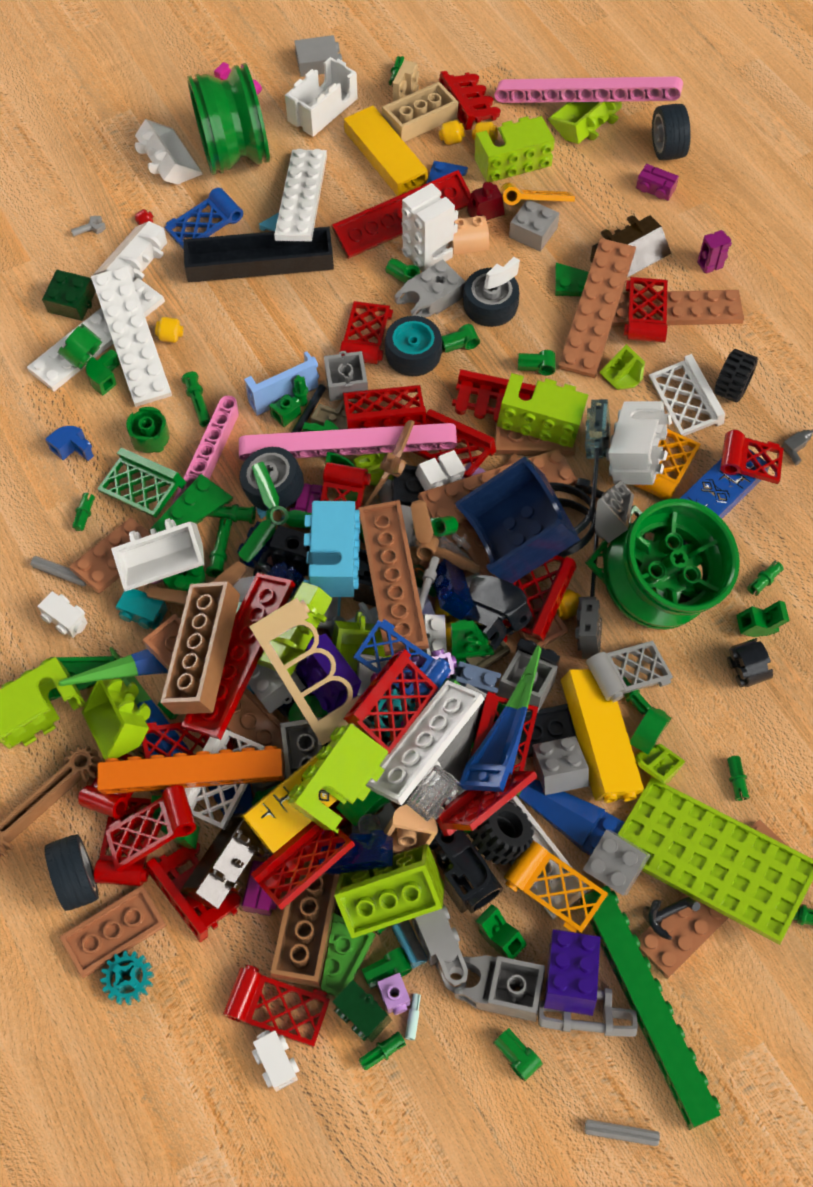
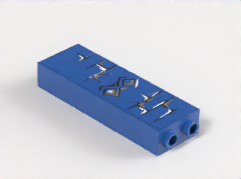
M761 457L756 458L761 466L767 464ZM721 458L679 499L698 502L714 511L723 519L761 480L743 474L727 475L723 473L720 469ZM751 461L746 463L747 469H757ZM683 539V545L688 544V543Z

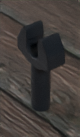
M578 478L574 487L586 494L591 495L592 493L591 481ZM596 489V497L600 499L604 492Z

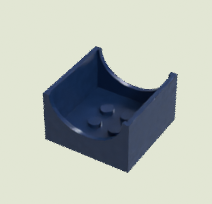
M526 456L455 502L456 507L470 522L486 549L490 563L486 565L488 571L499 579L510 583L516 582L580 541L545 474Z

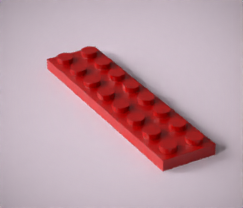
M454 171L332 224V229L347 258L354 257L403 235L402 199L431 183L441 191V199L447 197L455 205V210L458 211L467 207L471 193L460 171Z
M256 573L235 616L213 713L187 714L181 725L185 730L219 740L222 739L258 664V660L264 651L249 626L287 603L296 585L292 580Z

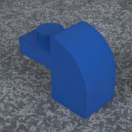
M64 426L58 428L45 439L49 449L62 460L66 459L74 451L87 461L94 457L91 450L92 445L85 439L84 433L79 427Z

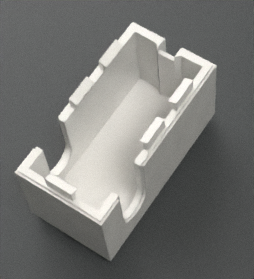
M330 57L324 62L325 79L320 87L318 70L311 69L305 74V79H299L294 84V88L285 94L287 121L296 127L302 126L303 131L312 137L358 99L357 73L348 68L346 63L340 59L336 61Z
M432 183L402 199V252L422 272L442 259L446 262L453 257V248L447 249L446 247L450 246L448 243L453 240L454 234L458 229V224L454 223L458 219V211L455 210V205L447 197L441 199V191Z
M626 401L623 403L622 409L618 411V422L614 424V435H611L610 448L606 450V459L610 461L609 475L612 476L614 484L622 481L624 484L653 485L656 474L663 473L664 465L659 463L660 461H666L668 452L666 450L663 451V447H658L659 440H666L668 433L666 424L670 425L672 420L671 414H665L662 401Z

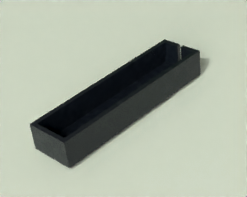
M330 226L314 228L312 241H275V231L183 239L187 281L199 282L333 270Z

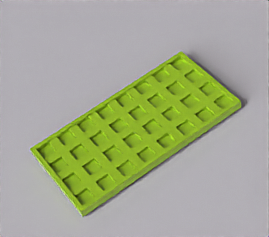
M651 777L618 833L623 838L651 854L642 869L643 872L779 945L813 882L812 858L666 784H662L653 777Z

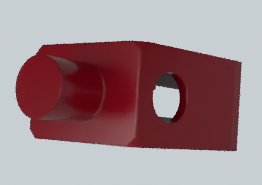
M485 182L482 188L472 191L467 207L469 217L485 216L487 221L505 215L503 197L496 184Z

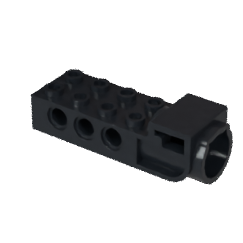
M278 525L269 545L273 566L284 571L295 572L299 576H309V564H306L307 552H310V546H304V534L308 533ZM360 549L358 556L359 589H354L353 600L376 607L367 552Z
M417 786L402 804L414 803L429 811L433 817L446 806L444 804L438 808ZM437 823L438 833L429 847L437 855L436 861L440 868L444 870V889L461 913L466 910L473 913L494 900L502 892L503 887L463 830H456L452 835L444 836ZM461 887H463L464 890L466 891V894H465V895H464L463 892L461 891V889H460Z

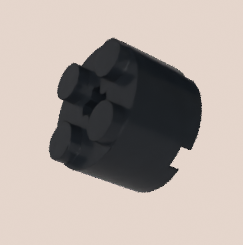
M758 638L734 645L729 649L730 656L727 657V662L731 669L735 668L738 674L736 681L740 688L749 687L773 678V669L768 670L767 663L771 662L763 643L761 641L757 642Z

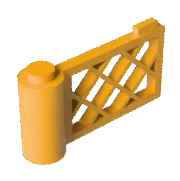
M505 183L500 188L503 200L508 205H515L520 199L575 202V196L571 192L518 189L513 183Z
M667 429V436L674 439L675 442L667 444L665 440H659L658 447H663V450L668 452L666 461L670 460L672 466L664 468L662 474H656L653 485H633L664 500L672 498L678 484L701 446V443ZM688 445L694 449L685 452L682 446ZM678 447L680 453L672 454L670 448ZM683 458L685 464L677 465L674 459ZM675 471L677 475L676 480L669 477L667 472Z
M534 840L530 847L516 858L503 877L507 880L505 883L507 887L514 892H517L519 889L565 921L563 926L574 933L577 931L582 933L608 895L606 891L548 852ZM550 860L559 865V875L546 876L545 867ZM562 868L568 871L569 873L563 874ZM543 871L544 877L538 878ZM575 876L578 878L580 888L566 890L564 877ZM561 878L564 891L550 893L547 880ZM545 881L547 894L536 895L530 889L535 882ZM582 882L588 885L589 887L583 888ZM593 889L601 895L596 903L586 904L583 891ZM581 892L583 905L569 907L567 894ZM564 894L567 908L555 909L552 906L551 897ZM548 897L549 904L541 898ZM588 907H593V908L591 909V911L589 912V914H588V913H587V908H588ZM584 908L586 918L581 926L572 921L570 911ZM567 911L568 917L562 914L561 912Z

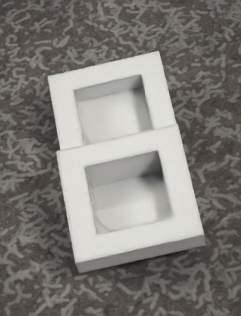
M513 257L504 267L496 264L486 274L484 288L498 287L518 274L520 260Z

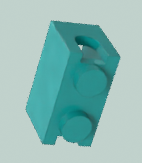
M136 589L124 591L116 605V609L120 610L119 617L122 620L136 622L145 629L152 628L155 630L159 627L168 611L165 601L148 598L147 593Z

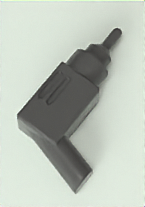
M813 429L811 431L803 430L797 432L783 442L781 448H784V451L790 456L795 466L802 461L797 452L803 449L811 439Z

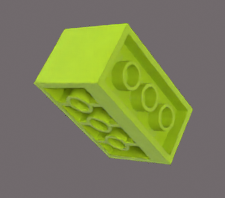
M428 844L340 873L334 897L351 938H355L442 909L444 883Z

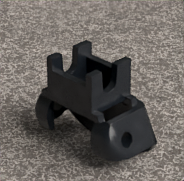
M479 575L471 580L467 596L470 608L461 620H473L487 640L492 641L490 643L491 649L496 650L507 634L511 636L514 633L513 631L521 630L529 623L532 613L527 605V597L524 591L518 586L497 577ZM506 618L511 625L509 628H506L503 620Z

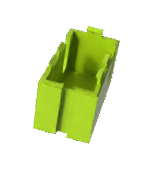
M526 116L519 118L517 123H513L512 120L503 122L502 126L498 127V131L505 144L500 147L493 144L487 130L476 133L475 161L486 182L498 181L552 166L553 155L551 151L554 150L555 139L542 116L532 119Z
M511 373L502 400L497 427L573 448L588 394L575 391L576 386L564 384V387L556 385L557 381L545 378L544 382L537 380L532 398L524 401L519 398V391L524 376Z
M56 657L44 660L40 664L41 666L34 670H27L17 680L9 681L1 686L0 743H3L8 749L21 742L26 747L37 740L34 734L42 730L44 735L56 729L54 722L60 720V717L48 697L52 689L57 688L63 700H68L74 711L84 707L86 702L76 684L59 686V681L71 676Z
M352 724L342 725L332 732L329 737L332 740L330 744L320 749L316 755L318 761L305 770L302 775L305 778L299 786L296 784L288 795L291 798L288 801L289 805L322 829L330 830L334 833H338L339 828L337 826L343 818L320 802L318 798L319 791L324 789L342 804H345L346 801L353 804L357 798L364 801L371 791L366 784L371 778L376 782L385 771L380 767V764L388 754L385 748Z

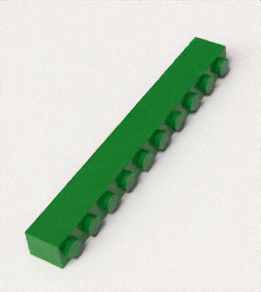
M604 886L601 889L606 891L608 895L590 920V924L596 936L600 937V945L631 1009L636 1011L637 1022L689 1130H692L721 1115L719 1112L721 1110L720 1104L714 1095L711 1096L707 1088L709 1085L707 1077L703 1071H699L695 1063L697 1061L696 1055L691 1047H687L684 1041L685 1033L681 1025H676L673 1019L674 1011L668 1001L664 1000L661 994L663 991L659 980L657 978L654 979L650 972L651 964L639 949L640 942L636 934H632L628 927L630 923L625 912L621 913L617 905L619 900L616 893L611 891L608 886ZM596 891L585 894L586 904L596 903L601 895ZM588 907V908H587V913H588V914H589V912L591 911V909H592L593 907Z

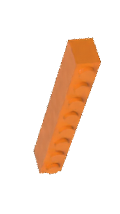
M266 746L264 750L243 748L241 752L224 749L219 750V753L210 754L208 751L196 752V755L187 756L186 753H175L173 757L165 758L164 755H152L150 759L133 756L128 757L126 761L108 758L105 759V762L98 763L97 790L102 794L165 790L171 785L195 788L284 781V752L282 749H278L277 746Z

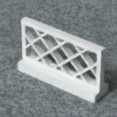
M692 354L685 356L684 361L649 374L651 383L664 403L668 414H671V420L680 435L686 436L714 424L716 426L724 424L725 412ZM681 368L685 372L683 377L673 375L676 370ZM662 376L668 379L666 384H661L656 381V378ZM671 379L681 382L678 388L668 386ZM684 383L693 386L691 392L682 390ZM666 390L676 393L674 399L664 396ZM678 395L688 396L687 403L677 401ZM691 399H699L701 401L700 407L690 405ZM674 405L684 408L682 414L673 412ZM687 409L697 411L695 418L685 416ZM700 413L709 415L710 419L701 421L698 420ZM682 420L692 423L691 427L684 430L680 424Z
M225 730L221 740L210 737L203 751H208L210 754L219 753V750L227 749L226 745L230 738L237 740L239 746L233 749V752H241V749L251 747L264 750L265 746ZM248 783L240 784L239 788V784L217 786V789L209 792L206 791L205 787L184 789L193 816L225 830ZM234 787L236 792L234 797L226 801L223 791ZM219 793L222 803L211 807L208 797ZM204 799L207 809L200 812L194 811L196 803ZM224 808L225 815L221 823L214 820L213 811Z

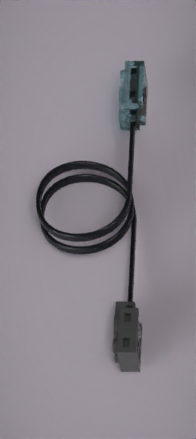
M608 399L591 400V408H587L585 450L587 459H594L591 498L574 486L550 482L553 491L573 494L585 501L590 507L588 509L578 502L558 498L563 507L575 509L586 515L582 522L574 527L577 534L581 533L592 522L587 534L580 541L559 553L557 556L560 557L569 556L582 549L592 539L594 533L593 552L599 544V536L595 531V502L599 458L606 457V450L610 444L611 424ZM596 558L593 562H594V563L596 564V566H597V558ZM593 571L590 597H579L575 636L578 639V651L582 652L583 659H589L593 655L600 653L602 618H600L599 614L600 603L595 597L596 574Z

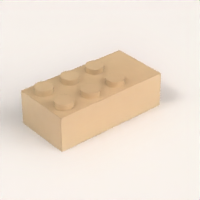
M440 82L382 106V116L404 142L439 127L444 122L456 119L458 112V101Z

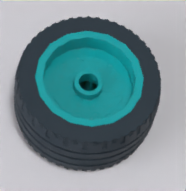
M407 316L392 323L385 337V354L391 368L402 375L420 376L432 371L439 363L442 354V337L437 325L422 316Z

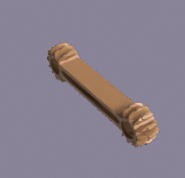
M77 745V751L69 750L71 756L64 757L66 765L0 822V856L8 857L6 851L14 849L10 842L81 779L85 783H88L89 777L96 779L94 772H98V763L102 762L97 750H91L88 745L83 750L79 745ZM87 761L85 766L78 767L81 762Z

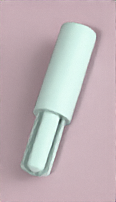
M417 993L412 995L411 1008L408 1013L405 1039L415 1040L421 998V995Z

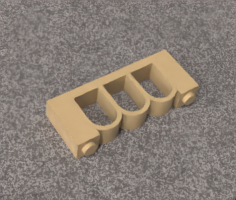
M295 598L249 627L323 746L331 741L329 737L337 727L340 728L342 725H348L343 718L359 697L353 698L352 687L346 679L340 676H333L336 671L334 657L329 651L317 648L319 643L317 629L311 623L305 621L309 618L307 613L310 610L304 600L299 601L298 598ZM304 626L308 628L314 637L312 647L302 655L283 665L270 642L294 627ZM320 653L325 655L330 662L329 674L318 683L300 692L287 669L311 654ZM329 681L341 682L347 690L345 702L340 707L317 720L304 696Z

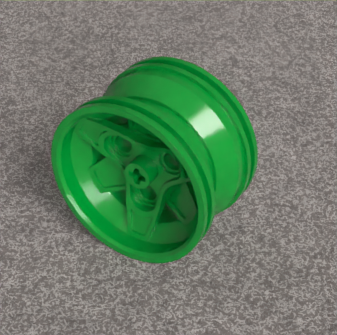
M241 64V68L238 65H234L228 78L225 80H220L208 74H195V79H192L191 75L187 76L199 134L212 175H216L218 170L220 174L230 170L240 160V157L246 156L258 165L262 164V160L265 163L270 162L263 116L247 64Z
M667 499L647 508L633 523L629 524L628 530L611 541L603 562L604 581L612 601L629 619L651 629H673L693 620L700 613L719 604L730 594L739 574V551L729 527L714 511L692 500ZM653 531L652 541L642 537V535ZM683 539H684L688 544L683 545ZM700 564H701V566H702V573H703V574H702V579H701V572H700L699 568L697 567V566H699ZM680 596H683L684 598L690 600L684 603H678Z

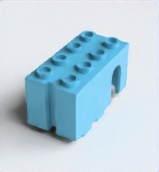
M313 501L312 515H305V527H311V533L304 534V546H310V552H307L306 564H309V580L304 579L303 582L320 587L330 597H354V589H359L360 510H356L355 501Z

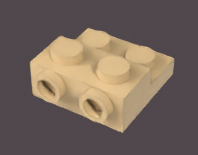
M407 60L403 61L393 81V102L419 90V85L417 84L419 77L417 63Z

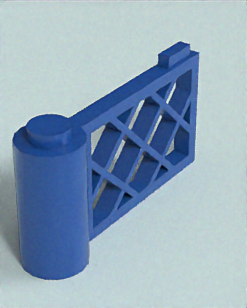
M215 188L210 192L208 199L179 218H173L167 222L165 229L184 249V237H192V239L209 237L228 223L235 224L239 222L243 217V210L222 188ZM207 206L211 208L210 213L202 212ZM190 217H197L196 222L187 221ZM207 217L209 221L208 223H201L200 218ZM213 218L222 219L218 223H212ZM177 226L182 227L181 232H174L172 229ZM186 227H195L194 232H185ZM198 227L207 228L205 232L197 233Z
M385 619L382 622L377 620L352 657L378 675L381 671L380 662L390 660L394 655L392 643L401 642L405 645V649L411 656L420 655L426 659L419 669L439 689L451 672L450 664L440 657L434 659L396 633L393 630L395 626ZM378 628L386 632L388 641L376 643L374 634ZM372 638L373 644L367 645ZM389 644L391 657L379 659L377 646ZM373 647L376 660L366 661L360 655L365 648ZM409 669V670H404L403 673H408V672H410L411 679H412V671H411L410 669ZM392 683L393 686L399 689V683ZM410 683L408 688L405 687L406 695H414L413 683ZM419 683L420 695H426L430 689L424 683Z

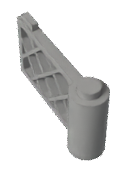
M653 641L609 653L600 652L586 661L606 701L616 702L622 699L625 693L656 684L663 687L672 683L671 679L673 676ZM649 648L653 655L652 658L644 654L645 649ZM629 653L638 657L637 663L628 658ZM612 658L620 660L622 662L621 667L615 665ZM642 660L651 664L650 670L641 666ZM626 664L635 669L634 674L625 670ZM655 667L660 669L664 676L654 673ZM639 671L648 676L647 681L638 677ZM623 676L632 680L631 686H626Z

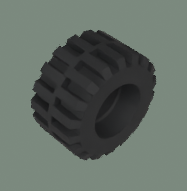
M736 348L731 351L718 376L715 394L736 403L740 401L755 372L758 362L757 357Z
M511 801L503 805L469 833L470 838L473 839L472 844L478 848L480 855L483 854L486 860H492L495 864L501 863L505 865L511 863L527 850L533 842L532 836L534 831L531 829V821H528L527 814L523 813L522 809L519 806L516 807Z

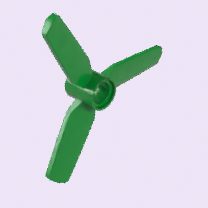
M264 462L252 465V470L263 503L268 510L266 512V520L259 523L238 553V556L246 562H250L273 536L276 525L286 523L292 527L306 528L305 515H312V513L299 510L287 511L284 507L279 506V496ZM275 510L281 512V519L279 521L273 519Z

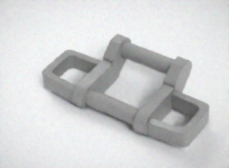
M609 988L597 990V1000H603V1023L572 1020L571 1012L544 1008L545 1000L539 1001L538 1025L540 1027L564 1032L579 1030L604 1033V1036L635 1037L638 1029L636 1011L613 1008L612 989ZM544 1011L562 1013V1020L545 1017ZM613 1018L630 1020L631 1026L613 1025Z

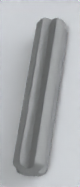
M34 556L31 560L30 565L33 568L80 586H86V583L77 577L70 568L38 556Z
M589 1119L585 1122L584 1130L587 1135L651 1146L659 1145L660 1134L658 1131Z

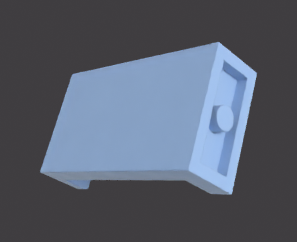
M308 351L304 352V363L256 384L252 376L245 378L248 402L258 416L269 411V405L276 403L286 394L290 397L295 396L293 394V380L297 375L305 378L308 392L318 388L319 374L316 369L318 363L315 357H311Z

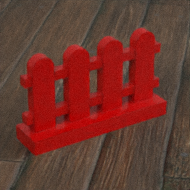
M447 71L440 72L438 82L458 101L457 118L463 124L465 130H471L475 121L476 123L487 119L494 121L500 116L501 110L498 107H491L494 99L491 96H484L486 87L484 85H477L479 82L477 74L467 72L465 75L454 76L449 75Z
M460 369L456 391H459L457 400L453 399L452 406H455V412L458 415H464L467 409L474 410V416L477 419H483L486 413L492 414L493 420L497 423L509 379ZM522 382L519 398L524 401L530 400L536 385ZM471 394L478 395L476 404L469 402ZM489 398L497 399L495 408L488 407Z
M197 842L196 849H189L179 845L180 849L170 856L166 857L164 854L159 857L161 861L159 863L155 858H152L146 862V868H148L150 877L199 942H202L208 937V928L211 927L214 930L218 927L217 922L229 913L232 916L238 913L237 908L241 904V897L237 893H231L225 897L218 909L210 908L208 910L202 903L189 896L184 898L180 890L200 862L196 857L200 853V844ZM191 861L194 866L179 874L176 869ZM169 874L172 875V877L174 878L173 880L169 878ZM196 909L201 913L200 916L195 912Z

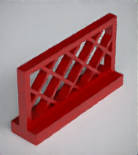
M420 385L343 393L347 429L404 426L409 420L414 421V425H426V408ZM417 392V395L413 398L407 395L408 393ZM389 395H396L397 397L393 400V399L389 398L388 396H389ZM370 397H377V398H378V399H377L376 401H374V402L371 401V400H369ZM348 399H358V401L354 404L348 401ZM402 399L408 401L405 405L398 402ZM382 401L389 403L386 407L379 405ZM363 403L369 405V407H367L366 409H363L359 406H361Z
M429 409L426 413V425L454 424L456 426L457 443L467 445L464 448H453L456 454L469 453V458L460 459L462 464L471 463V467L465 471L463 477L472 476L488 455H494L496 452L495 438ZM439 450L440 453L430 454L427 451L411 452L427 460L435 458L439 463L438 456L453 450L444 452ZM479 450L482 452L478 456L472 457L471 455L472 451Z
M556 555L541 566L544 565L548 573L536 579L533 571H531L534 580L523 585L520 579L512 583L517 586L519 582L520 586L518 587L524 591L525 595L524 589L536 584L539 593L527 597V604L535 621L532 629L524 627L518 631L534 636L535 639L544 642L577 568L575 560L567 556L563 558ZM552 561L560 562L559 569L550 573L546 564ZM550 578L552 583L550 588L541 592L538 583ZM541 597L543 600L542 607L533 610L530 601ZM503 620L505 626H511L509 621Z
M406 649L395 653L343 718L348 724L354 723L363 733L385 748L388 754L391 753L439 689L409 659L411 654ZM406 666L412 671V679H404L403 669ZM392 683H399L400 695L391 696L390 686ZM404 683H413L414 695H406ZM419 683H424L430 689L426 695H420ZM386 699L388 712H379V700ZM392 699H401L402 712H393ZM406 699H415L416 709L414 711H407ZM394 715H402L403 726L401 728H395ZM367 716H374L375 729H369L363 723ZM379 716H388L389 728H380ZM381 732H390L391 742L388 746L382 741Z
M487 692L470 759L495 724V716L497 719L500 716L497 712L498 703L507 704L509 699L496 696L492 692ZM528 705L527 710L532 711L531 719L524 723L523 732L526 735V740L519 744L517 752L521 757V761L514 766L513 771L518 767V771H524L539 707Z
M513 771L508 776L503 792L465 790L435 814L434 818L444 836H450L456 830L473 831L534 781L537 775L535 771Z
M312 821L250 875L274 903L283 910L352 849L355 844L340 829L338 833H334L333 831L322 829ZM345 842L341 847L335 849L337 843ZM329 845L328 851L321 852L322 846ZM325 858L324 862H322L320 865H317L318 859ZM311 861L309 867L302 868L304 862ZM307 874V876L302 881H299V877L301 875ZM292 877L291 883L284 884L286 878ZM288 891V893L282 899L279 900L281 892Z

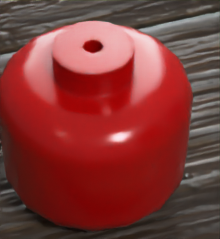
M142 209L135 214V220L138 225L148 221L153 223L152 218L154 216L151 211L148 212L146 209Z

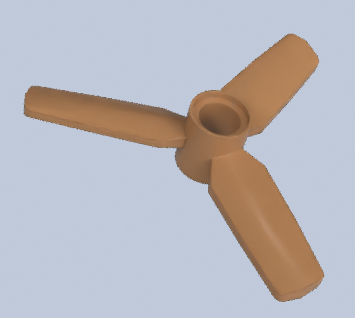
M409 420L405 423L393 453L387 452L379 467L384 470V473L364 506H369L390 475L398 478L403 472L406 461L400 457L410 436L414 421Z
M424 500L412 502L415 536L419 541L418 546L409 547L412 564L415 565L421 562V560L429 562L432 556H436L441 561L477 574L481 568L479 564L445 548L438 547L439 540L433 535L434 532L426 502Z
M237 561L211 582L228 581L234 586L247 573V568L243 563ZM150 587L147 591L148 598L179 605H185L188 591Z

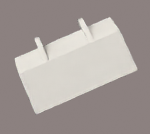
M147 119L144 120L135 135L139 141L135 143V149L140 154L146 153L152 161V163H148V169L152 174H160L164 181L177 185L202 175L201 170L173 128Z
M150 221L135 227L93 275L127 266L133 282L137 278L142 280L144 278L143 270L154 258L159 259L164 254L161 251L167 244L164 228Z
M169 518L165 520L166 530L157 533L155 528L150 529L151 535L143 538L139 532L133 530L129 532L131 542L111 548L124 591L204 565L203 543L197 524L190 521L177 526L175 521Z

